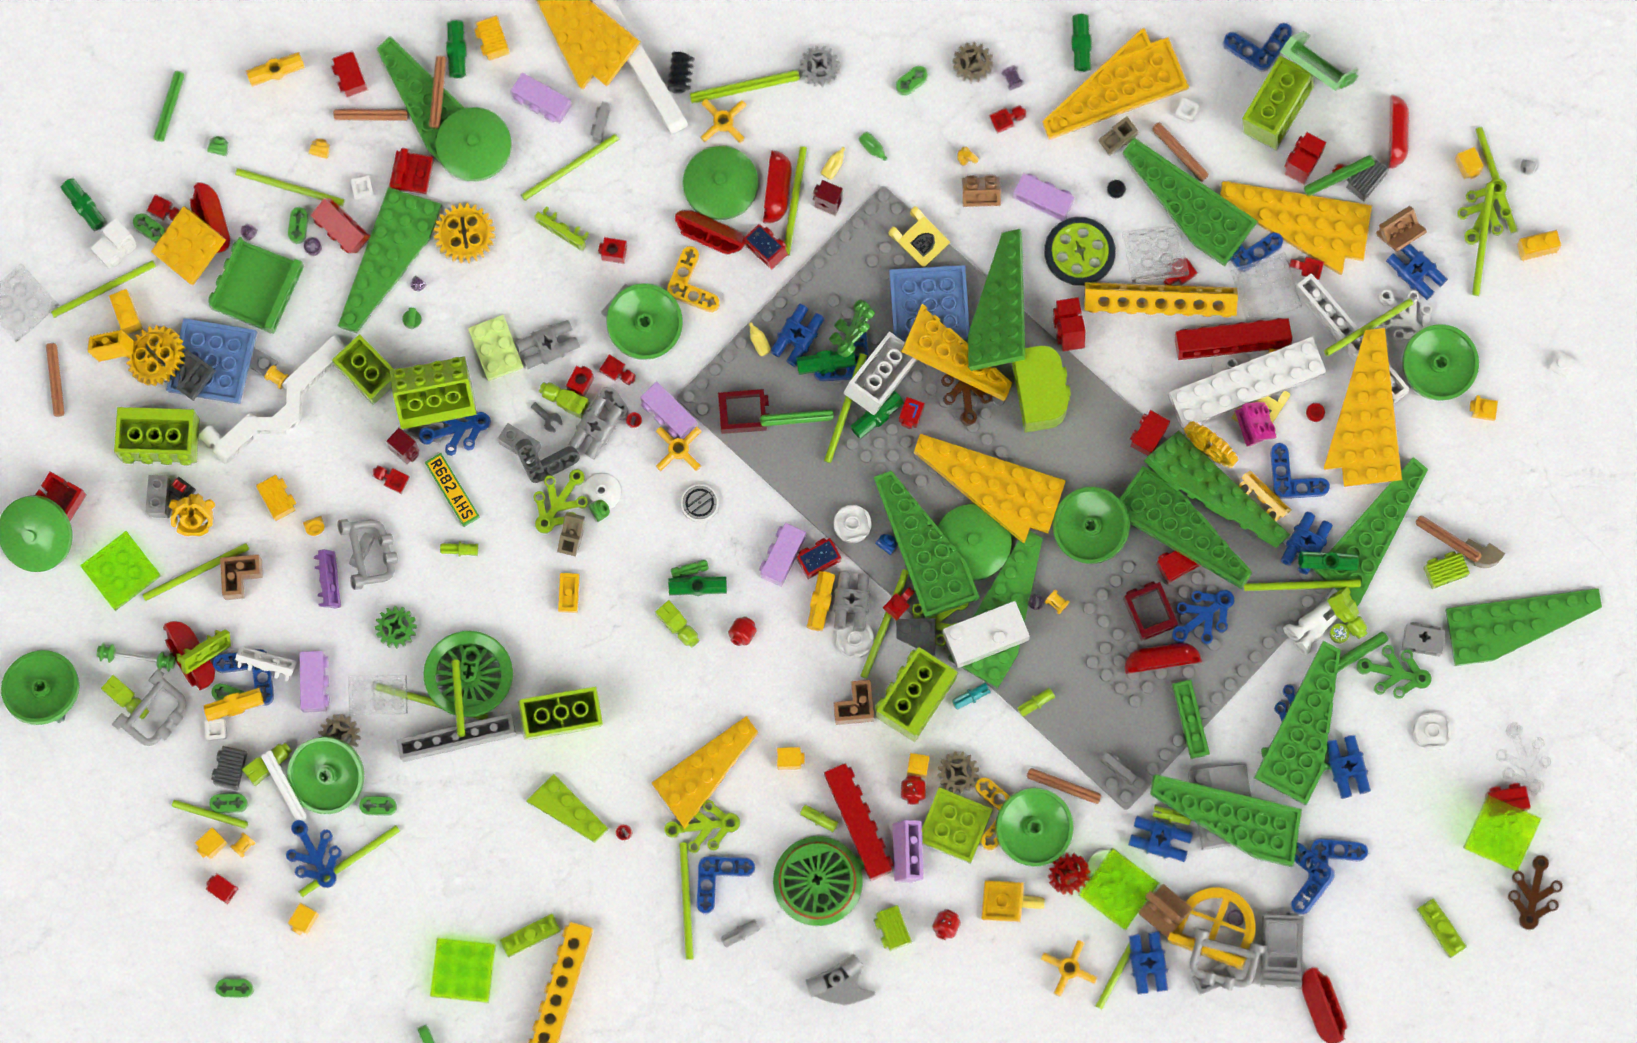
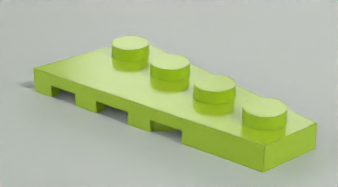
M555 774L526 800L530 805L538 808L594 843L608 830Z

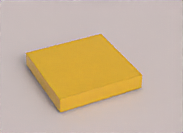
M985 880L981 919L1021 922L1024 883Z

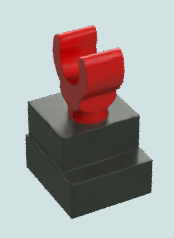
M180 477L175 479L169 488L170 493L180 500L188 497L190 494H194L196 491L194 487Z

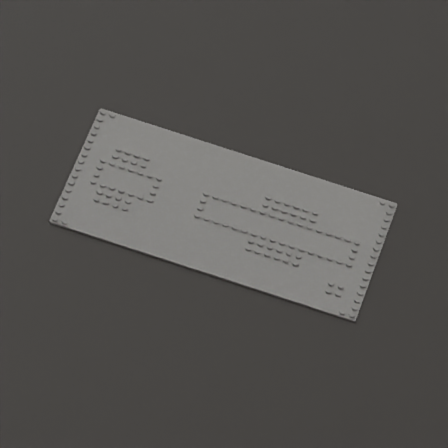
M885 186L880 187L750 321L753 323V326L764 333L771 349L778 339L777 333L781 331L786 323V319L792 316L799 303L808 308L801 321V325L808 326L815 313L825 318L817 331L818 337L810 345L808 353H804L802 357L816 355V353L825 350L836 352L838 345H834L829 340V337L834 332H838L842 336V340H845L846 335L842 331H838L834 324L842 318L847 323V326L850 327L855 314L853 305L860 299L862 301L865 300L875 311L874 316L867 321L870 325V328L866 331L868 358L889 331L894 334L889 270L922 267L888 234L892 227H896L903 236L918 221L910 215L911 209ZM949 244L926 267L965 265L969 325L971 327L987 277ZM1025 311V348L1036 346L1051 347L1059 354L1062 367L1067 369L1066 385L1070 386V401H1068V408L1063 422L1051 429L1024 433L1012 362L992 366V368L999 370L1012 382L1005 401L992 396V400L989 403L983 404L980 398L970 390L972 410L976 413L977 420L971 426H965L960 420V416L964 412L962 390L956 396V400L952 405H946L943 402V397L951 392L960 380L954 378V382L949 387H945L941 383V378L946 373L917 360L894 390L901 396L904 402L906 397L925 403L917 429L914 427L912 429L905 428L899 422L902 406L891 414L890 418L882 426L875 427L860 440L853 433L850 426L865 414L866 409L852 400L832 462H824L846 396L843 393L851 380L823 382L817 380L814 373L799 375L797 366L794 367L786 362L794 349V346L791 344H787L780 357H776L771 353L761 357L750 339L749 323L677 396L679 403L828 539L831 538L833 544L891 597L902 570H907L898 543L891 555L875 544L883 534L892 535L896 542L897 540L874 477L892 471L937 527L943 517L951 510L962 505L975 504L914 454L920 434L1066 480L1058 506L1068 494L1084 487L1103 488L1120 498L1142 466L1155 472L1144 462L1147 456L1130 447L1132 442L1130 437L1135 429L1138 431L1141 427L1139 422L1142 416L1069 351L1062 352L1061 345L1057 344V340ZM801 333L794 334V338L801 337ZM861 346L856 347L854 350L857 356L865 352ZM836 369L838 375H845L847 369ZM945 378L946 383H950L949 378ZM764 389V395H768L769 406H765L766 413L781 414L831 409L833 410L834 419L821 422L767 426V431L721 434L718 393ZM983 395L985 400L989 399L987 395ZM947 396V400L952 402V398ZM760 397L726 399L728 424L760 422ZM967 414L968 419L973 418L971 414ZM1163 436L1156 449L1168 439ZM1180 489V492L1190 500L1195 509L1205 517L1218 532V535L1227 542L1231 550L1252 571V575L1246 583L1325 581L1313 569H1310L1307 575L1298 571L1297 555L1290 566L1283 564L1280 560L1287 548L1284 543L1275 548L1258 538L1257 534L1248 528L1244 530L1239 527L1240 523L1233 519L1231 521L1205 507L1202 501L1196 498H1189L1187 496L1188 493ZM847 505L860 506L871 517L872 527L870 533L864 540L858 543L842 541L834 531V518L838 511ZM1052 521L1049 533L1032 528L1029 529L1043 538L1025 619V626L1030 635L1029 641L1020 644L1018 656L999 688L997 689L988 683L986 684L1017 712L1018 706L1030 700L1031 696H1036L1049 687L1055 698L1042 705L1041 709L1037 708L1024 716V718L1124 810H1128L1150 787L1153 775H1161L1187 747L1172 684L1186 680L1192 681L1204 728L1288 638L1283 631V627L1287 624L1298 626L1299 619L1315 609L1331 592L1332 588L1244 591V586L1240 589L1203 566H1199L1167 584L1156 563L1160 555L1165 552L1170 554L1175 550L1130 524L1127 541L1119 553L1102 563L1085 564L1073 560L1060 549L1055 540ZM1012 534L1010 555L1019 541ZM1002 568L989 578L974 581L980 599L970 602L967 609L963 611L956 610L940 623H960L973 618ZM908 575L901 595L909 587L915 591L910 575ZM1152 581L1155 583L1161 582L1178 626L1183 627L1199 614L1186 613L1180 615L1176 610L1180 602H1185L1187 605L1209 607L1214 603L1203 600L1200 603L1193 602L1191 596L1194 591L1198 590L1202 593L1217 594L1221 590H1228L1234 595V603L1227 610L1226 622L1228 628L1225 632L1220 633L1216 630L1220 609L1213 613L1211 633L1213 640L1210 644L1206 645L1201 642L1205 620L1190 631L1187 639L1183 642L1193 645L1199 651L1202 663L1125 674L1126 659L1133 651L1140 648L1179 643L1172 638L1174 629L1141 642L1123 600L1124 596L1127 595V591L1135 588L1138 591L1143 589L1145 584ZM1055 589L1058 591L1057 594L1063 599L1070 601L1060 615L1055 608L1045 603V600ZM1157 590L1132 600L1144 629L1169 620ZM916 592L906 601L910 605L907 611L912 616L914 615L912 607L917 603L920 604ZM1194 594L1196 600L1201 599L1199 594ZM1222 597L1221 601L1223 603H1227L1228 599L1226 597ZM1181 605L1179 610L1183 612L1186 610V607ZM920 606L915 608L916 613H920L922 610ZM1220 623L1218 625L1219 629H1225L1224 624ZM936 630V636L939 634L943 635V631ZM1177 632L1176 636L1178 638H1182L1183 634L1181 632ZM1208 635L1203 636L1205 641H1210ZM943 637L938 638L939 641L944 642ZM1106 752L1109 755L1111 753L1116 755L1121 760L1120 764L1124 767L1129 766L1136 772L1137 778L1132 785H1129L1101 762Z

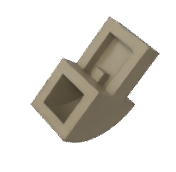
M1128 116L1114 125L1112 130L1098 140L1109 156L1122 146L1128 145L1139 133Z
M566 512L557 552L576 557L583 536L585 516Z
M1471 539L1466 541L1468 545L1481 552V558L1474 564L1476 567L1491 568L1498 564L1505 555L1503 551L1491 543L1486 548H1483Z

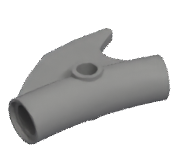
M854 954L834 968L806 980L811 997L814 996L840 1005H849L874 996L875 992L862 990L858 987L857 981L864 965ZM839 977L840 981L834 982L833 978Z

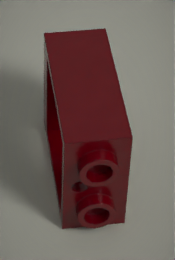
M764 389L718 393L721 434L767 431V426H762L760 422L728 424L726 399L760 397L761 416L769 415L770 413H766L765 406H769L768 395H764Z
M1152 581L1145 584L1143 589L1137 591V588L1126 592L1127 595L1124 596L1123 600L1141 642L1178 626L1161 582L1155 583ZM1157 590L1169 620L1144 629L1132 600Z

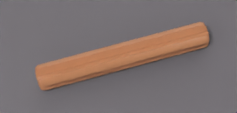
M436 56L429 122L431 128L440 127L446 57Z
M335 109L333 117L334 120L406 121L408 119L407 110Z
M1158 122L1154 125L1153 132L1200 181H1204L1209 175L1208 172L1161 123Z
M55 343L46 344L53 414L55 417L64 416L58 351Z
M1419 516L1416 520L1418 527L1472 561L1478 562L1481 558V552L1424 516Z
M1030 768L1027 778L1095 804H1098L1101 799V794L1033 768Z

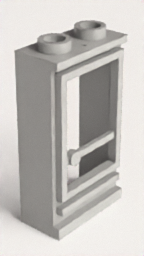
M1268 911L1267 914L1262 916V944L1267 947L1265 954H1261L1260 987H1265L1266 985L1277 986L1278 988L1286 986L1300 989L1302 987L1304 916H1299L1296 912H1287V915H1279L1277 911ZM1269 923L1297 924V954L1275 953L1274 951L1268 953ZM1268 956L1272 958L1275 956L1296 957V968L1268 966Z

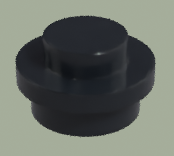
M1113 180L1108 184L1107 193L1110 197L1118 199L1125 194L1126 187L1122 181Z

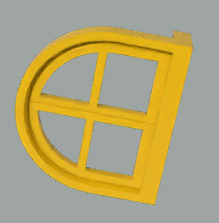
M1220 887L1203 889L1187 899L1186 903L1192 907V911L1172 933L1170 932L1167 939L1168 943L1193 952L1196 939L1182 934L1188 917L1192 914L1214 922L1209 934V940L1215 941L1219 928L1222 925L1243 933L1244 938L1240 948L1249 950L1256 932L1254 914L1246 900L1234 891ZM1207 899H1223L1216 918L1193 910L1199 903ZM1229 902L1235 904L1242 912L1246 929L1222 921ZM1202 946L1200 955L1243 970L1247 959L1244 956Z

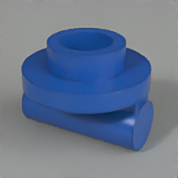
M889 534L881 535L875 543L889 555L897 547L895 538Z

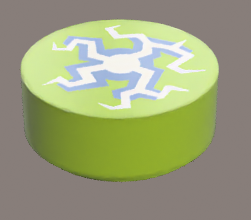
M1335 624L1330 630V638L1335 643H1344L1349 638V629L1344 624Z

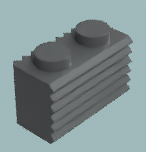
M1374 157L1375 165L1348 177L1346 180L1348 182L1346 188L1363 202L1389 171L1385 165Z
M223 746L222 750H219L217 753L216 761H218L217 769H213L211 780H214L213 784L238 791L243 773L242 769L245 766L248 753L244 750Z

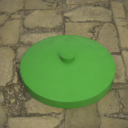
M470 107L456 111L442 123L437 133L436 151L442 166L451 175L464 181L477 182L493 177L503 169L511 154V136L505 122L498 115L487 109Z
M728 146L709 147L696 154L688 163L683 175L684 194L690 206L697 213L713 220L735 218L751 206L757 195L758 176L755 166L744 153Z
M644 283L632 285L621 291L610 304L606 317L607 331L615 347L623 354L639 360L655 359L667 353L678 341L683 325L681 309L675 298L659 286Z
M1438 324L1420 330L1408 341L1403 353L1402 367L1407 382L1419 395L1430 400L1447 401L1462 395L1472 386L1478 374L1479 357L1474 343L1467 334L1456 327Z
M1084 487L1068 494L1059 504L1053 520V532L1060 549L1073 560L1085 564H1098L1114 557L1125 545L1130 530L1129 515L1123 502L1112 492L1099 487Z
M30 495L19 498L6 507L0 517V546L6 557L14 565L30 572H43L56 567L67 557L72 545V527L66 513L57 503L43 496Z
M976 504L959 506L947 513L940 521L938 528L967 562L973 581L989 578L1005 565L1011 551V533Z
M48 650L33 651L18 658L7 669L1 685L2 700L8 711L19 721L31 725L48 724L60 719L73 707L79 693V677L72 663L63 655Z
M321 736L306 741L295 750L288 764L287 780L304 808L318 814H334L348 808L359 797L364 785V767L359 755L348 743L335 737Z
M1040 788L1023 789L1011 795L1001 806L995 824L996 837L1004 853L1015 862L1033 867L1044 866L1057 860L1067 850L1073 836L1072 815L1066 803L1053 792Z

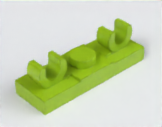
M549 207L544 208L543 214L537 212L534 216L536 223L583 252L586 248L585 240L589 237L587 231L583 236H579L578 233L581 228L578 226L575 228L574 234L571 233L566 224L554 221L557 218V212H554L552 216L547 215Z
M226 629L221 632L215 630V636L207 635V640L197 645L194 649H184L185 654L183 656L178 653L177 661L181 663L182 672L188 674L231 647L230 632Z
M1434 898L1417 908V911L1449 958L1467 948Z
M550 914L500 939V942L509 958L560 933L561 930L553 914Z

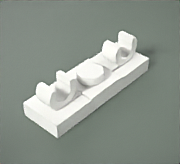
M243 646L240 647L235 659L239 661L237 664L238 668H241L243 663H247L248 671L254 665V667H258L263 671H275L276 679H278L280 673L285 674V681H288L290 676H292L297 661Z

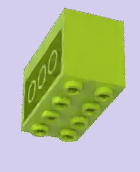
M1279 56L1242 118L1244 134L1277 150L1314 88L1313 75L1298 64Z
M465 356L390 371L392 394L401 429L477 415Z
M117 407L114 453L120 461L126 464H133L134 461H142L143 464L161 462L163 465H172V462H180V465L185 466L197 463L200 418L194 409Z
M920 647L916 651L912 650L907 657V665L905 667L902 665L896 674V682L889 684L886 689V697L884 699L880 698L875 706L877 719L913 742H916L957 679L958 671ZM921 675H927V678H921ZM915 690L917 694L912 695L910 691ZM905 706L906 711H901L900 707Z

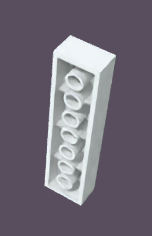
M1310 337L1171 391L1168 395L1181 428L1184 429L1190 421L1195 423L1206 421L1242 407L1245 403H1252L1324 375L1326 369L1314 339Z

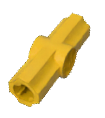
M297 52L280 59H270L266 64L246 70L251 86H255L272 79L280 80L284 75L304 69L305 67L300 53ZM273 67H280L277 72H271Z
M819 571L816 588L813 591L810 602L811 610L807 623V628L811 630L823 631L827 611L829 612L831 605V593L835 574Z
M260 688L241 694L234 693L225 696L222 700L203 705L209 722L225 716H236L244 713L245 710L264 705V699Z

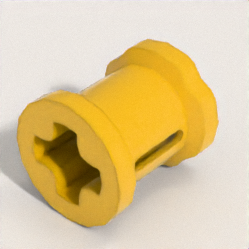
M272 365L266 372L264 379L272 381L277 385V388L282 389L283 382L290 375L282 373L275 365Z
M1055 589L1045 600V603L1050 604L1060 615L1070 601L1063 599L1057 594L1058 591Z
M242 832L240 839L230 847L243 858L245 856L244 853L250 846H254L256 843Z

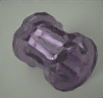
M1015 65L1001 72L1009 84V90L1016 89L1024 84V81L1019 77L1018 68Z

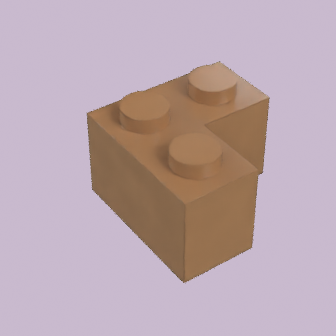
M259 555L220 558L222 596L225 600L244 599V580L263 578L261 557Z
M871 680L851 681L852 701L834 702L835 725L874 722Z

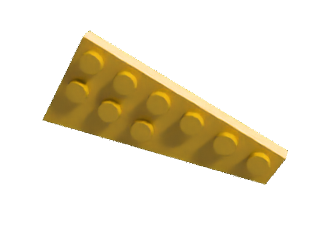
M922 303L901 352L1005 401L1012 382L996 368L987 367L971 371L968 367V343L951 328L943 325L940 322V318L936 315L933 316Z
M747 716L651 782L684 829L687 828L694 815L696 816L700 811L703 803L709 799L719 786L729 769L735 765L741 753L747 749L757 736L758 731Z

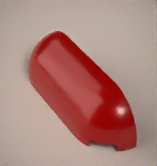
M1390 95L1389 169L1396 168L1402 164L1408 155L1409 109L1406 102L1396 95Z
M771 150L763 223L779 221L784 217L788 208L792 166L785 154Z
M197 182L193 187L195 189L193 199L190 198L191 210L226 239L217 253L224 252L229 248L230 235L219 197L209 185Z
M682 210L675 215V222H677L682 235L718 252L729 255L740 251L746 244L743 240L745 236L741 232L700 213Z
M172 621L163 626V630L166 631L168 637L165 642L182 671L181 663L177 661V654L179 653L183 656L185 654L184 649L192 650L200 642L189 626L182 622ZM208 660L188 674L184 672L183 674L192 687L197 686L200 691L207 688L213 682L215 669L211 661Z
M1183 642L1140 648L1133 651L1127 657L1125 674L1202 663L1199 651L1193 645Z
M1316 967L1310 968L1302 976L1301 990L1315 1028L1321 1039L1325 1042L1340 1043L1345 1039L1344 1033L1345 1029H1347V1023L1334 988L1327 975L1324 976Z

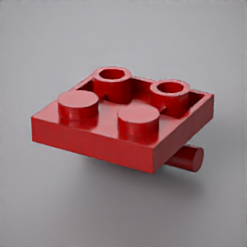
M406 148L396 151L389 188L427 195L434 157L408 153Z

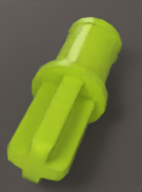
M459 541V544L442 543L440 544V553L459 554V557L461 555L478 556V544L461 543V541Z
M1048 687L1038 695L1031 696L1030 700L1018 706L1017 709L1020 715L1024 717L1037 708L1041 709L1042 705L1054 699L1055 696Z
M804 805L800 812L803 817L813 821L816 826L820 825L832 833L839 823L824 815L823 811L819 812L808 805Z
M1157 805L1154 807L1155 811L1162 813L1153 812L1152 817L1169 820V823L1172 821L1185 825H1190L1191 819L1173 808L1169 809Z

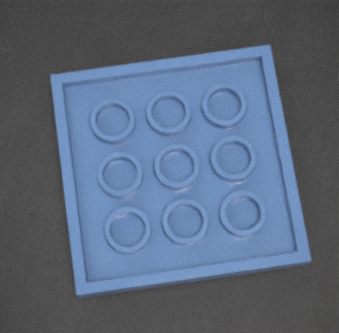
M965 265L889 270L893 333L904 342L906 341L918 310L923 303L927 307L926 310L933 316L936 315L940 318V322L943 325L951 328L963 340L968 341L970 325Z
M183 319L179 338L184 342L181 345L216 370L197 397L235 404L241 403L257 336L256 330ZM179 364L178 367L181 369L184 364ZM175 370L176 377L169 376L170 382L167 384V392L184 395L177 390L181 371Z

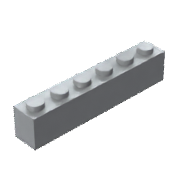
M507 714L464 724L465 736L463 737L457 736V726L398 739L397 745L400 759L402 762L515 737L516 731L512 715Z

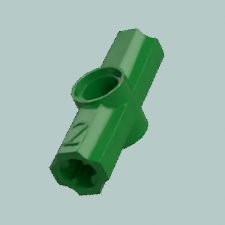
M1085 14L1072 15L1073 35L1071 43L1072 52H1074V69L1078 72H1086L1091 70L1089 18Z
M451 20L447 22L448 41H446L450 78L459 79L466 77L465 57H467L466 41L464 40L463 21Z
M74 178L63 182L61 189L72 202V206L80 217L85 219L93 231L103 228L107 222L100 211L97 210L90 196L82 190Z
M825 350L816 353V355L796 358L799 375L814 372L821 374L831 373L836 369L856 365L854 352L850 356L844 357L840 356L837 351Z
M893 391L875 415L866 410L865 414L850 426L853 433L861 440L875 427L882 426L890 418L891 414L904 405L903 399L897 392Z
M1301 551L1298 557L1299 568L1357 571L1359 558L1358 554ZM1327 556L1330 557L1332 561L1330 566H1328L1325 562Z
M726 576L668 578L669 596L727 594ZM695 582L703 584L700 590H695L692 586Z

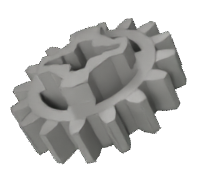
M815 46V51L809 48V54L803 53L805 60H800V65L802 66L799 67V70L803 72L802 78H807L808 84L813 81L814 87L818 83L824 87V82L830 85L831 78L837 79L835 73L840 72L838 68L840 61H836L837 54L832 55V49L827 52L825 46L822 47V50ZM829 60L832 63V69H830V66L827 65L829 63ZM807 64L812 68L811 72L808 71Z

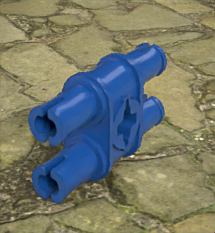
M1408 244L1401 251L1411 259L1409 264L1402 262L1394 253L1386 262L1398 272V277H1401L1410 286V289H1416L1428 300L1435 292L1423 281V278L1429 276L1439 287L1443 286L1448 278L1436 268V263L1431 262L1423 254V251H1418L1411 244ZM1421 267L1420 272L1412 274L1414 268L1417 269Z
M800 303L792 316L786 319V323L781 331L777 333L778 339L770 350L771 354L780 357L787 344L793 345L794 349L786 362L794 367L797 366L796 358L802 357L804 353H808L810 345L818 337L817 331L825 320L822 315L815 313L808 326L801 325V321L808 308ZM801 333V337L794 338V334Z
M1305 512L1299 525L1294 527V532L1290 539L1287 540V548L1280 561L1290 566L1297 552H1321L1323 547L1327 545L1326 538L1333 525L1324 520L1315 534L1309 531L1316 516L1311 512ZM1298 567V571L1302 574L1307 575L1310 569Z
M1355 735L1344 738L1348 751L1346 757L1341 756L1337 740L1327 742V751L1330 758L1328 764L1331 766L1334 777L1333 781L1337 783L1341 799L1352 796L1348 782L1350 777L1356 779L1360 794L1371 792L1367 779L1368 770H1366L1363 760L1364 754L1362 751H1359ZM1346 763L1348 765L1354 766L1350 769V771L1348 770V768H1342L1346 765Z
M1136 816L1133 827L1149 831L1151 838L1146 839L1131 834L1129 846L1145 850L1146 854H1154L1163 857V859L1169 857L1185 862L1188 851L1172 847L1170 841L1176 839L1190 844L1192 832L1176 828L1175 824H1167L1158 821V819L1153 821ZM1163 832V839L1166 841H1162L1160 846H1158L1159 843L1156 837H1159Z
M1160 932L1148 933L1149 953H1145L1142 950L1140 934L1129 936L1131 948L1129 958H1131L1133 972L1131 975L1135 977L1137 995L1149 993L1146 977L1148 973L1154 974L1157 992L1168 990L1166 979L1168 968L1166 969L1164 956L1166 952L1162 949ZM1147 958L1149 959V961L1156 962L1150 965V969L1148 968V966L1141 965V963L1147 961Z

